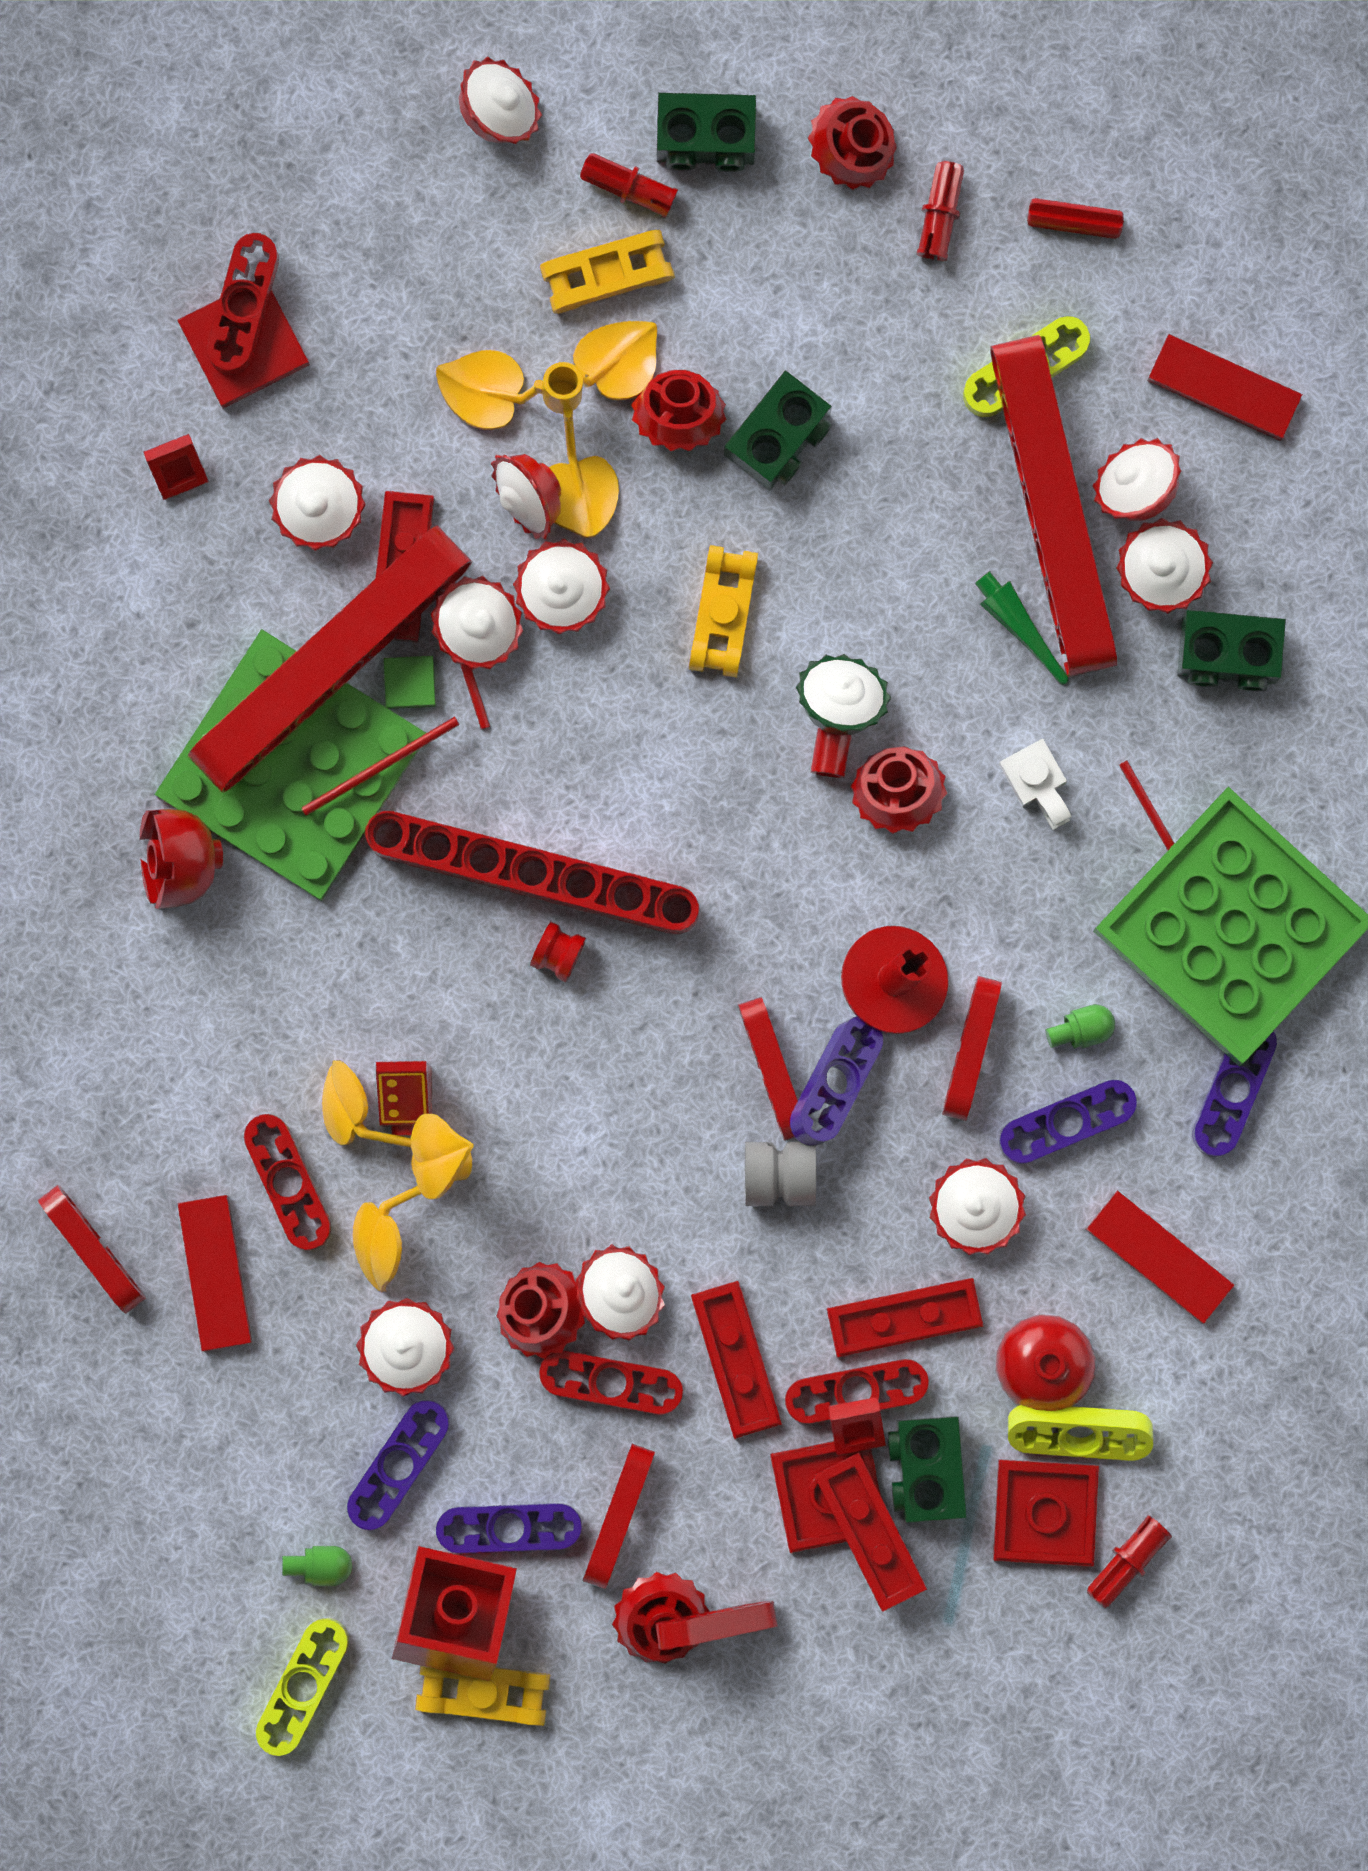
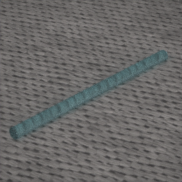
M983 1444L981 1446L966 1514L967 1518H965L943 1621L947 1623H953L992 1446Z

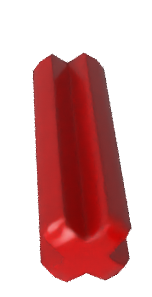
M1039 198L1031 200L1027 215V223L1031 227L1112 239L1120 237L1124 222V214L1120 210Z

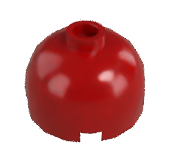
M174 809L146 810L141 821L139 840L149 839L147 863L140 859L143 885L147 899L150 904L156 903L155 908L157 909L192 904L203 897L213 883L215 869L222 868V844L219 839H212L208 826L192 813Z
M1039 1314L1019 1321L1005 1333L997 1349L995 1371L1003 1391L1014 1404L1018 1406L1023 1405L1035 1410L1057 1411L1074 1406L1087 1394L1095 1378L1096 1357L1089 1338L1076 1324L1060 1316Z

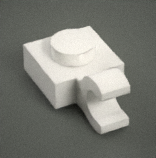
M1044 739L999 762V766L1022 807L1036 801L1052 831L1070 822L1069 818L1072 816L1062 798L1055 791L1064 786L1067 780Z

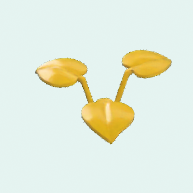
M624 321L594 329L586 334L577 344L573 354L574 365L567 362H558L551 365L546 370L543 381L536 380L534 386L523 394H519L524 382L520 366L506 353L494 350L473 352L455 361L438 365L436 367L438 386L445 402L454 414L468 425L478 429L495 430L507 426L512 421L514 415V403L525 404L539 393L542 394L545 405L551 411L563 414L569 464L557 463L549 467L557 477L561 487V496L559 497L561 514L554 523L583 538H593L605 529L614 515L618 502L619 485L615 471L604 458L590 456L578 462L573 410L581 402L583 386L588 388L596 384L598 391L604 397L611 400L632 399L642 392L645 386L653 379L656 369L657 325L647 321Z
M333 1060L326 1076L322 1095L324 1124L331 1138L340 1145H349L354 1141L357 1134L358 1137L410 1147L413 1153L411 1166L416 1177L417 1186L382 1202L379 1209L372 1202L363 1203L356 1214L353 1225V1245L361 1270L367 1280L378 1291L387 1292L386 1286L396 1275L402 1254L400 1232L393 1218L388 1216L392 1208L421 1194L430 1200L439 1199L449 1190L454 1181L466 1180L472 1171L471 1151L474 1144L458 1135L442 1118L435 1114L421 1115L414 1125L411 1138L367 1129L363 1124L368 1114V1102L364 1088L355 1073L343 1061Z

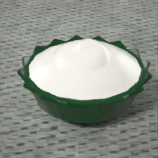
M825 654L819 661H809L807 670L799 672L800 682L796 686L800 695L799 703L804 707L805 713L813 724L825 732L836 735H854L867 729L869 726L878 724L879 719L888 713L887 704L891 700V696L887 693L888 682L879 677L877 668L868 667L863 659H851L845 654L837 657Z

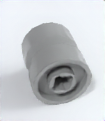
M745 1142V1206H773L778 1198H783L787 1206H816L815 1145L808 1146L801 1142H787L782 1151H777L772 1142Z

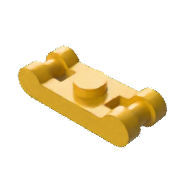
M661 230L643 232L542 263L539 267L543 280L550 283L553 296L549 298L553 313L560 314L585 304L673 280L675 275L670 262H665L661 249L665 246ZM643 254L646 267L633 271L629 256ZM581 271L585 285L571 289L568 275Z
M709 546L688 670L703 672L705 667L723 670V676L737 678L758 553L744 551L743 555L724 552V547ZM720 572L740 574L738 587L718 585ZM709 636L728 638L727 651L708 648Z
M420 1666L419 1674L424 1675L422 1694H417L415 1710L510 1721L527 1725H545L546 1710L542 1709L544 1690H549L550 1674L496 1667L491 1680L486 1681ZM444 1678L459 1679L457 1698L442 1696ZM509 1686L524 1688L522 1706L507 1704Z

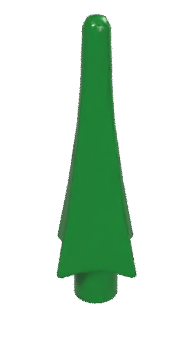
M990 571L975 582V585L986 597L980 605L1014 635L1060 684H1067L1069 678L1042 639L1011 581L1001 586Z

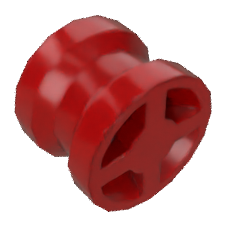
M550 921L537 945L530 966L538 970L547 968L554 971L556 978L566 983L587 938L579 934L567 935L561 931L560 925Z

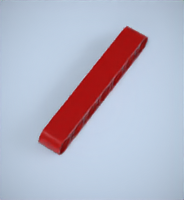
M1034 335L990 346L993 370L1061 655L1066 654L1067 662L1064 663L1065 671L1068 677L1115 667L1117 666V654L1042 339L1040 335Z
M438 525L428 530L203 736L190 750L188 758L222 793L231 789L436 601V596L444 593L448 583H455L462 577L473 561Z
M394 811L376 813L366 826L365 837L368 845L377 856L385 860L669 934L680 935L686 933L695 926L698 920L699 904L697 898L690 890L682 886ZM387 823H394L400 826L403 831L401 841L391 848L381 847L376 842L378 829ZM443 836L450 841V851L444 859L438 861L430 860L424 855V845L429 838ZM482 848H490L499 856L496 868L488 873L477 872L471 866V859L474 853ZM529 861H539L547 868L545 879L535 886L526 885L519 879V871L522 865ZM585 873L593 878L595 888L588 897L576 898L567 891L568 880L573 875ZM627 885L638 888L643 895L641 905L632 911L620 909L614 901L616 892L621 887ZM673 898L685 900L691 908L689 918L682 923L668 921L662 913L664 904L668 900Z

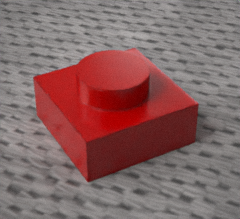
M189 434L143 452L163 500L209 482Z
M877 1397L828 1406L837 1455L886 1446Z

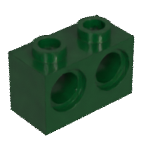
M658 92L657 162H666L668 169L678 171L695 169L696 163L715 164V169L724 172H738L744 170L745 164L754 165L756 95ZM679 124L688 125L695 131V135L691 140L682 143L674 141L668 133L672 127ZM730 125L736 126L742 130L744 137L734 144L725 143L717 135L721 128Z
M785 370L724 446V456L769 491L778 481L785 486L802 465V462L797 457L809 443L814 448L817 447L830 431L833 424L827 419L831 415L832 406ZM791 405H801L809 411L811 417L805 424L795 426L789 424L784 419L783 412ZM767 442L775 445L780 452L779 458L770 464L760 463L752 454L753 449L758 444Z
M1187 610L1182 617L1177 675L1189 676L1188 683L1195 686L1215 687L1218 686V680L1221 679L1238 681V689L1267 691L1268 684H1276L1281 678L1286 619ZM1199 639L1213 641L1218 648V659L1212 662L1200 660L1194 652V642ZM1249 643L1261 645L1267 652V663L1263 666L1249 664L1243 656V647Z
M948 1416L896 1420L897 1431L888 1432L890 1462L899 1461L901 1481L892 1482L894 1512H903L905 1522L967 1518L959 1417ZM922 1429L932 1431L938 1440L936 1452L931 1457L925 1459L917 1458L910 1448L912 1436ZM925 1480L936 1481L942 1490L940 1502L930 1509L919 1507L914 1499L915 1488L920 1482Z

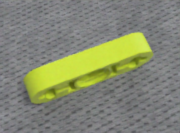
M1071 316L1060 317L1032 335H1040L1046 350L1057 343L1059 339L1058 330L1063 329L1067 334L1075 331L1079 335L1075 342L1077 350L1071 352L1066 346L1053 353L1052 359L1057 362L1056 365L1050 366L1046 354L1051 378L1079 361L1088 349L1090 333L1087 326L1078 318ZM990 362L968 378L963 391L965 406L971 413L979 417H991L1003 410L998 390L994 394L995 403L989 405L986 400H981L977 403L973 398L978 391L977 383L982 382L986 387L996 383L993 365Z
M1019 1405L1008 1415V1441L1014 1449L1023 1453L1135 1461L1149 1455L1154 1445L1152 1421L1148 1416L1137 1411L1075 1406L1057 1411H1045ZM1030 1426H1033V1427H1034V1430H1026V1429H1027V1427H1030ZM1052 1427L1058 1428V1433H1053ZM1074 1427H1087L1093 1431L1091 1435L1083 1438L1071 1436L1067 1432ZM1103 1431H1108V1437H1103ZM1127 1434H1134V1437L1127 1438Z
M332 1618L318 1619L305 1630L256 1727L257 1742L266 1753L274 1756L286 1755L292 1752L300 1743L348 1649L349 1636L346 1628L339 1621ZM327 1628H332L335 1631L333 1640L339 1643V1648L337 1651L329 1649L323 1655L319 1664L329 1666L327 1674L324 1675L314 1665L300 1663L299 1658L302 1653L309 1659L313 1657L318 1647V1643L312 1639L314 1632L323 1633ZM306 1672L315 1678L317 1691L312 1699L299 1701L291 1696L288 1683L295 1673ZM281 1698L290 1708L306 1711V1715L303 1720H300L295 1714L292 1716L287 1726V1731L293 1734L291 1742L282 1740L276 1746L269 1742L272 1733L266 1730L268 1722L277 1724L281 1720L286 1710L276 1708V1703Z

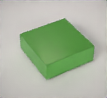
M433 656L384 658L386 708L436 707Z

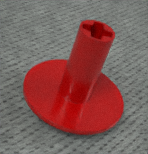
M884 926L867 932L851 946L842 965L841 985L849 1007L862 1022L881 1032L902 1034L923 1027L938 1014L947 996L948 972L941 953L927 937L910 928Z

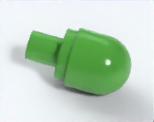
M1098 1004L1085 1006L1070 1011L1068 1015H1064V1024L1045 1029L1046 1037L1051 1048L1071 1042L1074 1049L1078 1047L1084 1049L1107 1041L1114 1033L1115 1018L1112 1012L1105 1006Z
M312 1546V1548H305V1556H282V1576H304L305 1584H312V1586L340 1585L350 1577L353 1568L351 1556L345 1549L339 1546Z

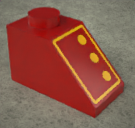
M427 1061L376 1062L379 1125L391 1127L392 1135L411 1136L417 1119L423 1114H432V1067Z

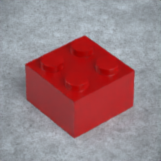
M418 1546L412 1564L392 1659L490 1681L498 1661L517 1568Z

